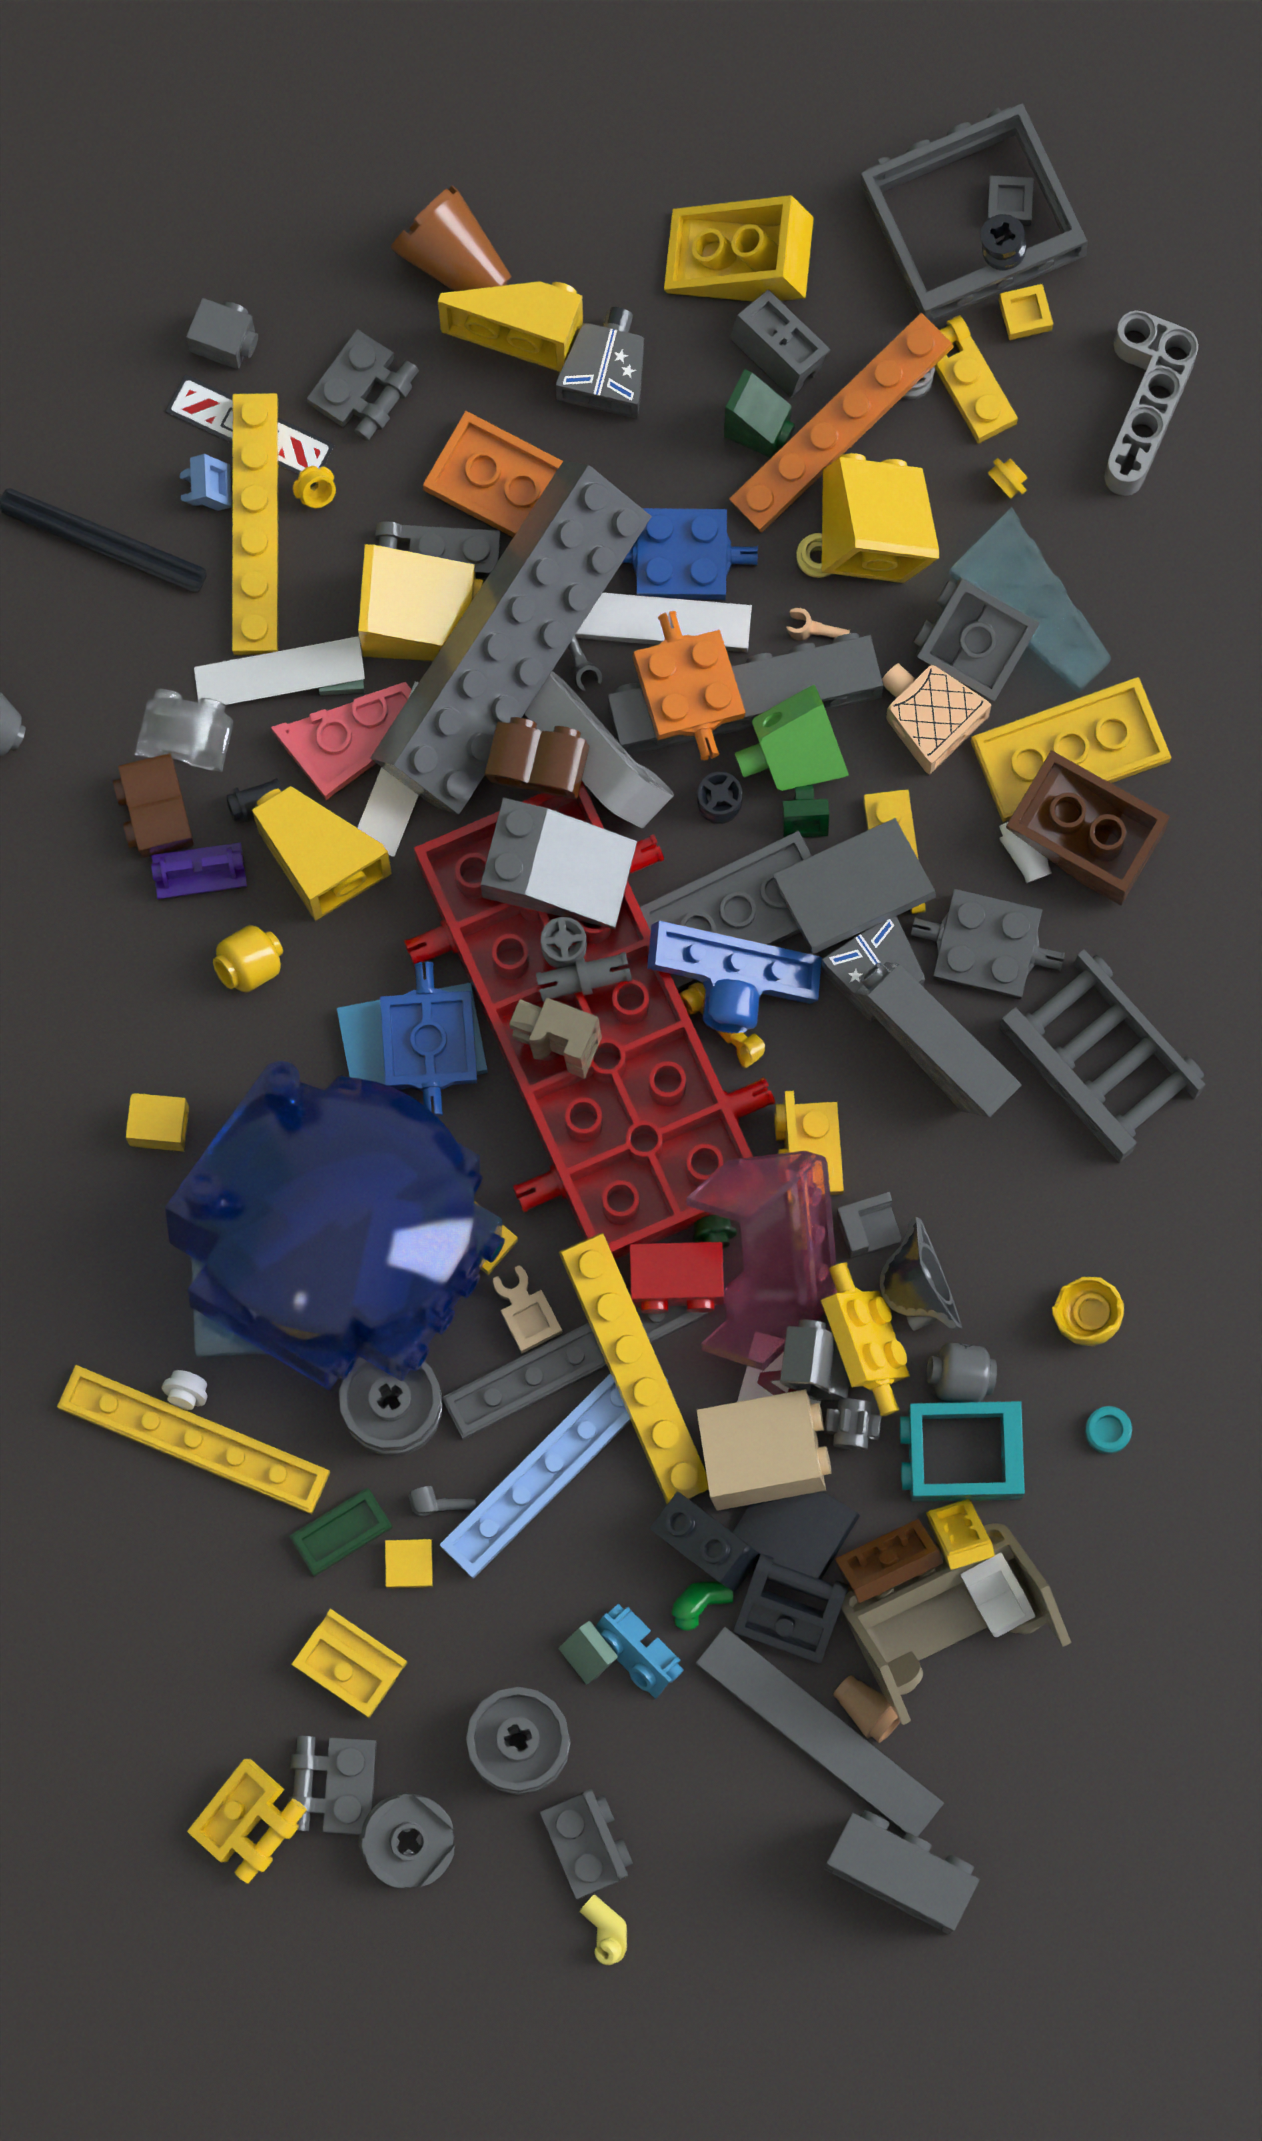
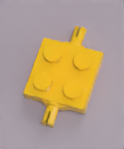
M847 1262L840 1263L828 1269L837 1293L822 1299L821 1302L851 1386H863L873 1391L880 1416H886L899 1411L890 1384L910 1377L906 1367L907 1355L902 1344L896 1339L890 1322L892 1319L891 1310L884 1298L881 1297L880 1291L862 1292L855 1288Z

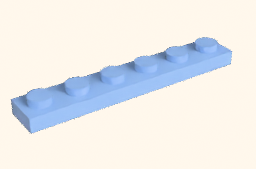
M611 1373L440 1544V1547L472 1579L631 1421Z

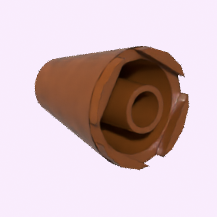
M453 185L449 189H445L414 218L415 222L410 226V232L407 233L403 230L390 247L397 255L453 291L505 286L512 278L462 195Z

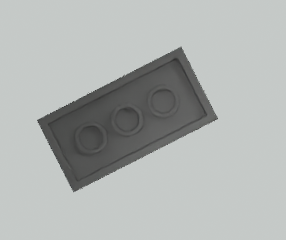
M797 831L641 906L640 909L650 931L652 924L663 921L773 946L801 932L774 882L773 874L812 855L800 832ZM670 974L678 991L699 981L693 978Z

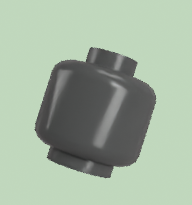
M948 1342L940 1348L937 1356H930L926 1369L927 1383L934 1384L936 1396L942 1401L955 1403L981 1402L986 1395L993 1393L996 1384L997 1362L995 1359H990L985 1347Z

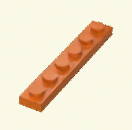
M920 313L729 498L731 503L762 533L823 474V470L843 455L953 348V344L923 313Z

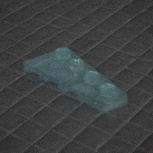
M1012 507L950 568L949 574L955 580L962 576L999 597L1000 600L1039 621L1040 625L1027 646L1078 693L1110 663L1111 656L1082 612L1076 609L1066 594V588L1058 576L1053 574L1043 559L1042 552L1021 526L1020 519Z

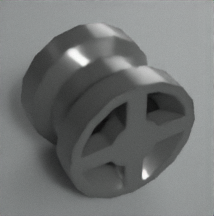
M559 917L545 925L541 933V951L549 965L557 969L576 965L575 960L582 959L586 955V934L578 921L568 917ZM551 945H556L559 949H561V951L558 950L556 947H551Z

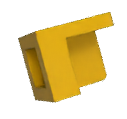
M132 1094L126 1130V1139L129 1146L184 1151L189 1105L186 1098Z

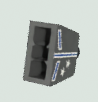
M609 307L603 327L590 323L582 325L557 379L556 400L638 419L644 359V337L629 333L633 314L630 311L619 307Z
M896 916L869 928L822 959L821 964L823 974L870 1021L875 1020V1016L854 993L863 985L860 979L872 966L877 963L883 965L885 962L899 963L922 986H924L925 981L921 967Z

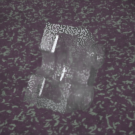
M157 689L154 698L149 699L147 702L135 754L151 758L171 753L173 759L184 761L191 766L222 772L234 724L231 717L224 713L226 705L210 698H200L199 703L182 700V696L177 692Z

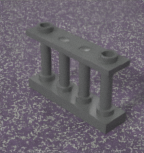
M1083 949L1077 955L1074 966L1080 971L1077 977L1033 1014L1027 1012L1023 1015L1015 1007L1002 1018L999 1029L1120 1163L1136 1147L1137 1142L1133 1137L1136 1135L1135 1129L1183 1088L1195 1099L1202 1093L1206 1084L1201 1080L1204 1074L1200 1067L1189 1056H1185L1182 1059L1111 979L1113 972L1107 963L1098 955L1091 957ZM1094 987L1111 1007L1063 1048L1057 1046L1053 1049L1042 1037L1045 1034L1044 1028L1089 989ZM1124 1021L1141 1041L1093 1082L1087 1080L1083 1083L1072 1070L1075 1067L1074 1061L1120 1022ZM1154 1054L1171 1075L1123 1116L1117 1114L1114 1117L1102 1104L1106 1101L1104 1096Z

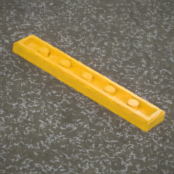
M75 1365L57 1406L58 1409L311 1515L330 1474V1471L78 1365Z

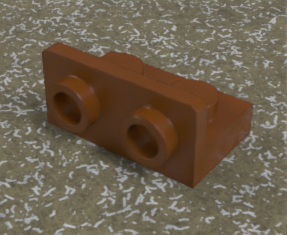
M919 1519L835 1558L844 1583L849 1584L847 1590L853 1592L859 1603L878 1596L884 1591L915 1576L922 1575L943 1563L939 1550Z

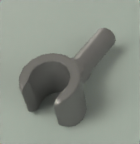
M574 636L568 645L575 665L571 675L574 683L585 691L580 679L582 673L586 670H593V675L599 684L602 682V673L593 663L587 661L576 636Z
M433 1486L414 1489L409 1494L412 1511L419 1517L432 1515L438 1511L476 1509V1499L443 1498L436 1500Z

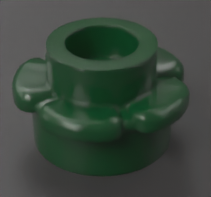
M709 1215L694 1222L695 1234L692 1240L693 1243L722 1242L723 1249H726L730 1246L729 1238L732 1239L737 1235V1229L731 1228L728 1215Z

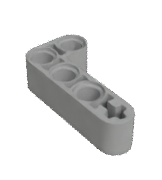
M1138 310L1128 312L1121 318L1114 339V349L1119 358L1146 370L1110 453L1104 476L1108 488L1115 494L1122 496L1134 494L1143 485L1193 369L1199 347L1197 338L1188 329ZM1133 330L1139 331L1145 336L1146 340L1142 343H1132L1125 337V333ZM1171 347H1177L1182 349L1187 354V357L1182 360H1175L1168 356L1166 350ZM1163 386L1170 392L1171 396L1164 399L1156 398L1150 393L1149 388ZM1139 424L1147 425L1152 429L1154 435L1147 438L1139 437L1133 432L1132 427ZM1130 453L1136 456L1134 465L1128 475H1123L1120 473V470L1123 469Z
M551 672L524 714L529 720L537 723L536 728L541 731L553 732L555 726H564L581 732L580 738L585 739L590 747L582 781L611 812L640 828H644L674 796L673 792L656 774L636 763L571 687L557 674Z

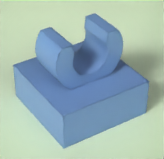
M206 454L191 457L190 468L180 473V479L191 483V492L181 495V500L194 506L205 505L217 511L231 508L230 464Z

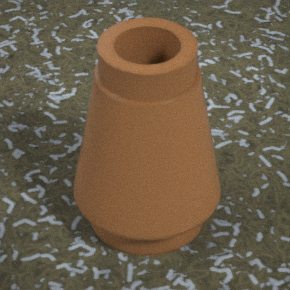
M853 1675L848 1676L833 1694L867 1739L873 1737L880 1743L901 1722L883 1694L857 1680Z

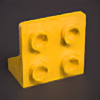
M784 1091L783 1104H775L776 1113H774L776 1141L784 1140L785 1149H779V1158H777L779 1186L788 1185V1198L842 1195L844 1188L837 1102L795 1104L794 1091Z

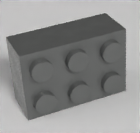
M864 1810L861 1817L852 1813L824 1870L948 1935L955 1930L980 1881L979 1878L971 1875L974 1867L950 1854L946 1857L945 1861L929 1853L932 1847L930 1843L907 1832L903 1839L887 1831L890 1824L888 1821L869 1811Z

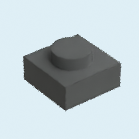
M990 175L987 220L992 216L1007 214L1017 218L1022 225H1031L1034 178Z

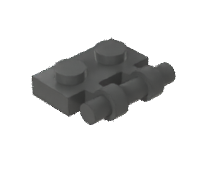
M357 329L307 397V403L343 428L355 414L362 420L354 432L360 438L369 441L377 429L382 430L389 421L388 413L398 399H405L412 389L411 381L417 375L419 369L411 362L405 360L397 372H391L387 368L394 360V353ZM376 383L385 388L374 404L365 401V398Z
M297 1736L296 1754H291L290 1769L295 1770L293 1797H288V1803L295 1799L307 1809L297 1822L299 1826L297 1831L309 1832L310 1813L324 1814V1833L360 1835L363 1823L373 1808L377 1741L329 1738L328 1756L314 1755L316 1737ZM313 1771L327 1772L325 1799L312 1798Z

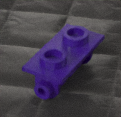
M241 842L151 855L153 880L156 885L157 899L247 887Z

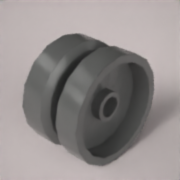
M398 1347L377 1348L359 1357L346 1371L339 1390L340 1411L352 1438L367 1451L385 1457L404 1456L422 1448L437 1432L443 1415L442 1393L431 1366L416 1353ZM388 1397H397L400 1406L394 1410H391L389 1405L384 1408L383 1403Z
M523 1687L498 1690L483 1700L470 1718L466 1736L471 1763L482 1780L499 1792L514 1795L539 1792L554 1782L567 1764L571 1745L566 1718L557 1704L538 1690ZM516 1734H523L528 1739L526 1741L527 1747L523 1751H518L515 1746H510V1740Z

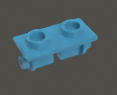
M617 1604L608 1614L605 1613L595 1626L618 1656L617 1660L629 1672L632 1681L640 1689L648 1691L655 1699L659 1697L669 1683H672L684 1671L678 1664L681 1661L679 1657L658 1637L647 1648L640 1642L651 1630L629 1607L624 1610Z

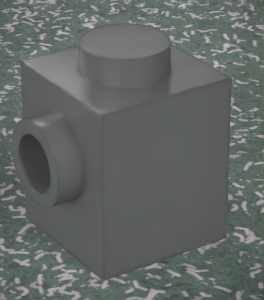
M202 298L186 339L189 352L239 370L243 358H251L257 345L258 333L255 332L252 315H249L244 307L233 302H224L221 305Z

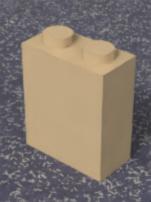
M806 1389L697 1410L709 1493L717 1511L826 1490L824 1475L831 1474L830 1459L827 1447L819 1448L816 1431L824 1430L820 1404L811 1403Z

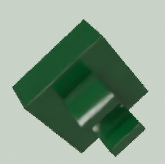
M813 784L795 787L794 800L783 801V838L797 831L800 832L802 837L828 836V799H814Z

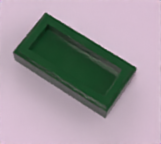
M367 1487L289 1537L315 1577L393 1527Z

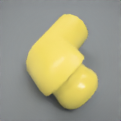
M594 1894L579 1912L597 1927L595 1956L601 1964L609 1966L621 1961L626 1953L627 1925L623 1918Z

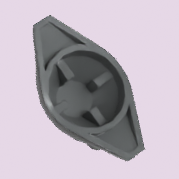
M915 1217L909 1222L907 1233L901 1246L887 1259L882 1268L880 1276L882 1296L891 1309L907 1316V1321L913 1331L938 1320L951 1329H962V1324L940 1262L922 1220Z

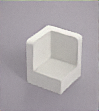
M1002 1553L960 1574L994 1637H999L1036 1617L1025 1593Z

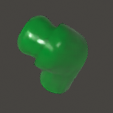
M718 1581L690 1584L673 1603L671 1613L675 1617L674 1623L676 1627L683 1631L695 1629L699 1625L698 1616L707 1605L733 1603V1591Z

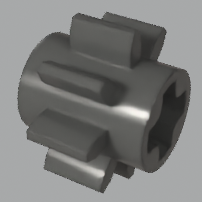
M843 1398L838 1399L837 1410H827L824 1433L834 1435L833 1446L849 1450H867L869 1439L878 1440L882 1416L872 1414L873 1403Z

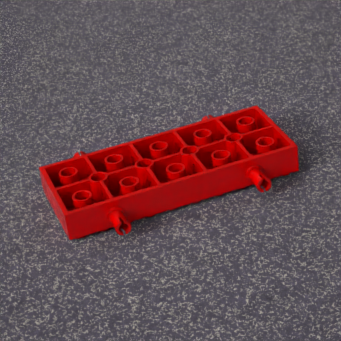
M581 781L577 799L541 793L522 801L523 803L554 810L604 829L583 781ZM499 812L414 847L417 865L442 921H440L441 926L409 940H404L407 952L411 956L413 965L419 962H426L449 951H452L453 954H458L551 1163V1166H549L550 1171L512 1186L517 1200L519 1199L520 1201L519 1204L523 1212H527L529 1209L558 1196H561L562 1199L566 1198L584 1239L586 1240L599 1233H603L616 1260L630 1254V1244H653L694 1226V1222L702 1217L722 1214L765 1195L766 1184L738 1125V1118L768 1105H774L775 1099L772 1091L768 1090L767 1087L769 1085L764 1077L727 1094L725 1090L723 1091L670 973L647 969L651 931L628 881L615 929L582 921L578 922L584 928L586 934L585 962L626 952L628 964L611 968L610 972L629 968L632 981L592 989L593 994L585 996L582 991L552 999L597 1016L599 1019L602 1039L584 1079L567 1071L563 1055L551 1051L549 1056L544 1059H534L531 1046L513 1039L512 1036L514 1029H511L509 1024L519 1000L521 999L542 1008L544 1002L541 998L540 989L558 985V982H552L539 986L536 973L557 969L549 965L543 957L541 933L546 924L562 916L482 898L481 881ZM654 834L637 842L629 874L664 861L661 848L656 845L658 841ZM551 945V947H556L558 950L561 951V949H559L556 945Z

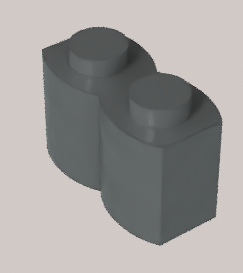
M800 1320L798 1327L787 1326L780 1383L798 1391L806 1389L809 1398L812 1400L838 1402V1399H848L850 1381L832 1331L826 1330L825 1323L815 1320Z

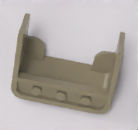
M998 1523L984 1525L992 1542L994 1554H1003L1036 1616L1009 1632L1029 1634L1047 1623L1062 1646L1071 1643L1048 1583L1009 1528ZM938 1547L937 1549L943 1563L922 1575L915 1576L861 1603L857 1601L852 1591L845 1595L841 1609L880 1690L902 1725L910 1722L911 1719L901 1695L913 1691L921 1681L923 1670L919 1661L988 1627L960 1575L988 1559L950 1570L940 1547Z

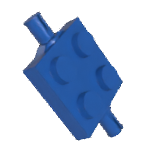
M642 508L652 517L622 562L633 563V569L637 576V596L726 600V577L731 564L757 565L758 546H731V541L727 534V509Z
M422 962L414 964L416 990L404 995L380 997L386 1089L413 1088L423 1091L424 1117H432V1099L434 1100L435 1117L443 1116L441 1089L451 1085L477 1083L471 991L447 992L435 988L433 962H425V980Z

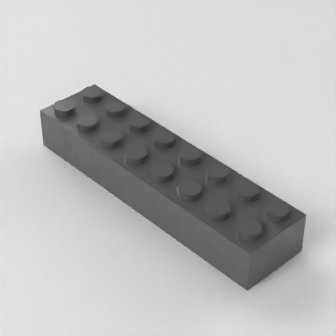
M563 461L370 759L433 807L459 815L485 775L497 722L510 723L511 717L522 718L652 516L590 465Z

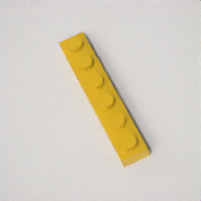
M277 393L233 394V655H261L278 651Z
M599 1233L559 1251V1255L666 1503L670 1502L677 1491L689 1499L709 1490L707 1473L604 1234Z

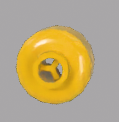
M248 925L223 939L217 945L216 957L213 959L214 969L227 988H236L247 993L279 974L281 967L279 956L283 954V949L278 938L272 932L268 931L265 933L256 926Z

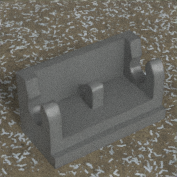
M769 290L737 315L730 335V339L791 398L801 390L804 380L809 375L814 378L818 374L826 356L831 350Z

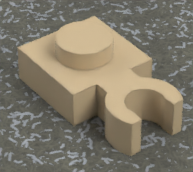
M519 1265L515 1267L516 1275L520 1280L517 1287L513 1289L505 1288L498 1276L493 1278V1284L496 1293L511 1303L510 1306L500 1310L501 1315L521 1353H524L563 1332L542 1290L529 1296L527 1292L529 1285L526 1271Z

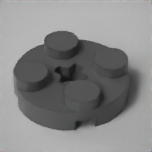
M408 1792L395 1793L393 1796L385 1798L375 1805L363 1823L358 1841L364 1861L370 1871L384 1883L396 1888L421 1887L437 1880L450 1865L455 1845H453V1825L446 1811L430 1798ZM412 1828L416 1829L418 1833L414 1839L419 1844L417 1849L412 1851L406 1848L399 1852L397 1849L400 1842L397 1838L398 1834L402 1830L408 1833Z

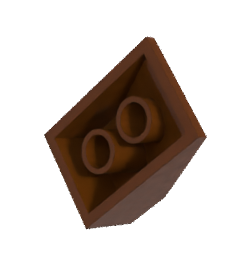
M1051 750L1006 828L1077 881L1122 906L1165 833L1170 816Z

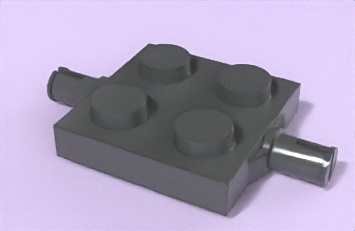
M954 889L949 912L941 924L915 917L911 932L912 937L916 936L937 941L938 959L933 979L1018 999L1022 998L1026 978L1034 965L1061 971L1065 952L1062 953L1038 947L1037 931L1043 909Z

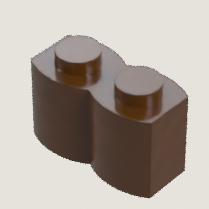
M511 717L510 723L497 722L485 770V775L490 782L519 789L534 790L558 797L578 798L590 748L586 740L580 738L581 732L564 726H555L553 732L541 731L536 729L537 723L519 717Z
M171 753L119 765L121 778L113 780V785L119 806L128 805L131 820L123 822L129 848L138 847L141 858L194 846Z

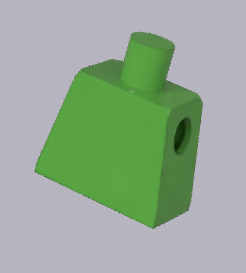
M815 685L807 687L756 716L752 720V724L759 743L735 752L744 778L769 769L777 790L781 791L839 779L849 775L825 707Z

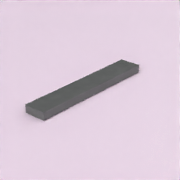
M668 1306V1312L660 1314L641 1313V1307H635L651 1344L708 1315V1312H688L687 1306ZM587 1323L443 1396L442 1400L460 1436L465 1440L606 1368L607 1364L590 1324Z
M726 1627L723 1628L696 1662V1665L905 1834L908 1832L918 1837L943 1806V1801Z

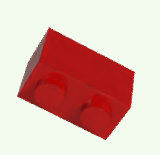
M723 1243L630 1244L631 1299L634 1306L641 1307V1313L660 1314L668 1312V1306H687L688 1312L706 1313L714 1311V1305H723Z

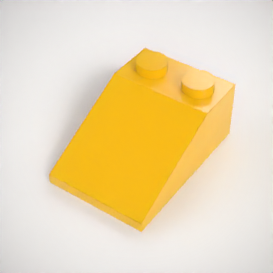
M792 195L673 209L664 290L669 294L755 301L769 290L780 301L805 299L814 217Z
M538 281L441 293L438 299L442 333L561 372L583 325L582 295L577 294L573 287L561 282H553L550 285Z

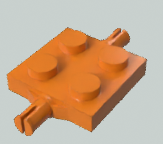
M669 611L668 616L665 612L658 616L665 640L659 645L634 651L632 655L657 740L677 735L695 736L701 760H708L709 755L713 759L720 754L717 750L712 731L723 723L743 719L746 713L721 631L716 630L696 636L682 635L676 611Z

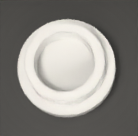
M173 1371L171 1378L166 1379L162 1386L163 1392L168 1396L167 1400L172 1405L181 1409L192 1410L194 1406H203L208 1398L205 1392L207 1382L200 1376L188 1371Z

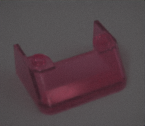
M806 1150L729 1160L686 1198L687 1206L740 1222L744 1271L727 1285L723 1301L726 1306L727 1320L701 1343L702 1351L764 1371L784 1352L787 1326L798 1327L800 1320H818L825 1313L821 1300L836 1294L837 1290L828 1270L836 1265L828 1163L824 1156Z

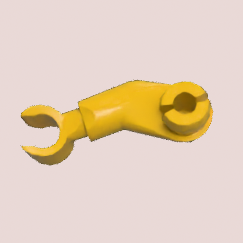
M702 983L689 985L688 990H684L679 994L688 1014L691 1015L700 1011L703 1015L704 985ZM717 1031L727 1043H732L736 1046L738 1060L744 1068L756 1062L765 1052L764 1041L756 1034H751L747 1037L744 1032L726 1033Z

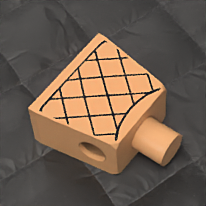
M897 663L882 678L883 686L896 697L888 707L886 718L924 771L929 775L989 717L991 704L986 699L934 665L929 666L915 679Z

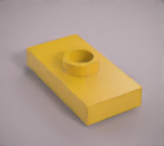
M970 1499L930 1510L926 1513L929 1527L950 1570L995 1557L992 1542Z

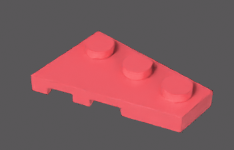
M406 682L356 698L352 703L328 711L323 709L309 714L310 717L289 724L285 722L273 726L271 730L324 799L327 800L376 764L370 757L404 707L412 689Z

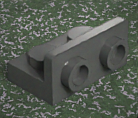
M591 1788L584 1791L581 1795L540 1812L576 1900L628 1878L625 1868L633 1865V1862L623 1839L613 1841L607 1824L615 1820L604 1795L595 1798Z

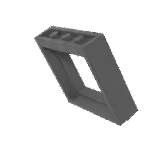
M1023 103L1002 111L998 107L990 112L985 120L973 125L969 122L959 124L947 132V136L933 142L930 140L919 141L910 146L906 154L892 160L889 157L880 158L877 165L861 172L862 189L918 311L923 313L931 323L1087 256L1088 241ZM1016 135L1062 234L1026 249L1023 261L1015 268L997 270L988 265L927 292L882 193Z

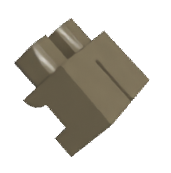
M546 998L542 1008L520 999L509 1024L510 1028L514 1029L513 1039L530 1045L534 1059H544L553 1051L564 1056L569 1073L584 1079L602 1039L597 1016Z

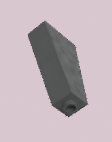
M885 962L883 965L877 963L862 976L860 981L863 985L854 993L855 996L961 1112L991 1117L1022 1086L899 963Z

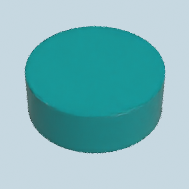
M1105 1406L1095 1410L1085 1425L1087 1442L1094 1450L1103 1454H1114L1121 1451L1127 1445L1132 1435V1424L1127 1414L1121 1409L1112 1406Z

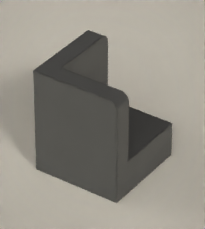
M890 1192L837 1209L836 1218L850 1259L901 1242V1234L891 1208L893 1200Z

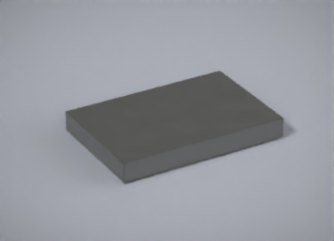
M896 818L773 874L774 882L812 954L936 898L935 889Z

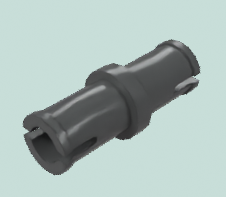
M626 952L585 962V959L582 958L575 960L576 965L536 973L539 986L558 982L556 986L540 989L543 1002H545L546 998L553 999L582 991L585 996L593 994L592 989L632 981L629 968L610 972L611 968L628 964Z

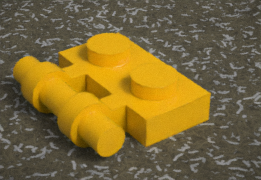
M244 1759L187 1832L219 1862H227L236 1851L244 1860L235 1870V1874L242 1881L249 1884L258 1871L264 1872L272 1863L273 1858L271 1855L285 1838L291 1839L299 1828L297 1822L307 1809L299 1801L292 1799L284 1810L280 1811L273 1803L284 1789L253 1760ZM262 1818L270 1827L258 1843L255 1844L247 1836Z

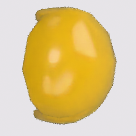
M1081 1277L1060 1289L1055 1305L1052 1307V1315L1063 1336L1075 1344L1096 1346L1108 1341L1120 1328L1124 1316V1303L1117 1289L1104 1279L1099 1277Z

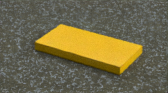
M1139 677L971 737L972 746L1002 822L1011 819L1051 750L1110 783L1171 761V755Z

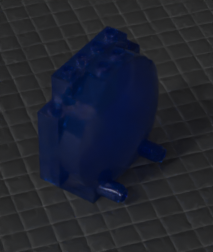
M276 1061L266 1066L165 1206L170 1244L205 1264L188 1288L190 1307L328 1390L333 1387L338 1378L345 1380L349 1376L357 1362L358 1357L356 1355L400 1381L404 1380L411 1369L415 1372L418 1371L429 1354L430 1347L427 1345L436 1333L442 1335L448 1329L455 1315V1311L452 1310L461 1296L467 1299L472 1294L480 1279L478 1271L486 1260L492 1263L496 1259L504 1245L505 1239L502 1237V1218L474 1203V1195L483 1180V1176L480 1174V1156L457 1143L448 1128L428 1108L395 1088L361 1078L344 1077L341 1075L325 1090H321L300 1082L298 1069L287 1061Z

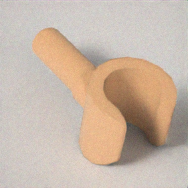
M794 608L789 612L792 618L806 621L805 625L800 629L786 627L789 635L795 640L802 641L808 639L811 635L836 638L850 633V630L812 621L805 609Z

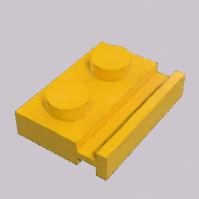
M330 1609L324 1620L300 1651L292 1666L367 1718H370L408 1662Z

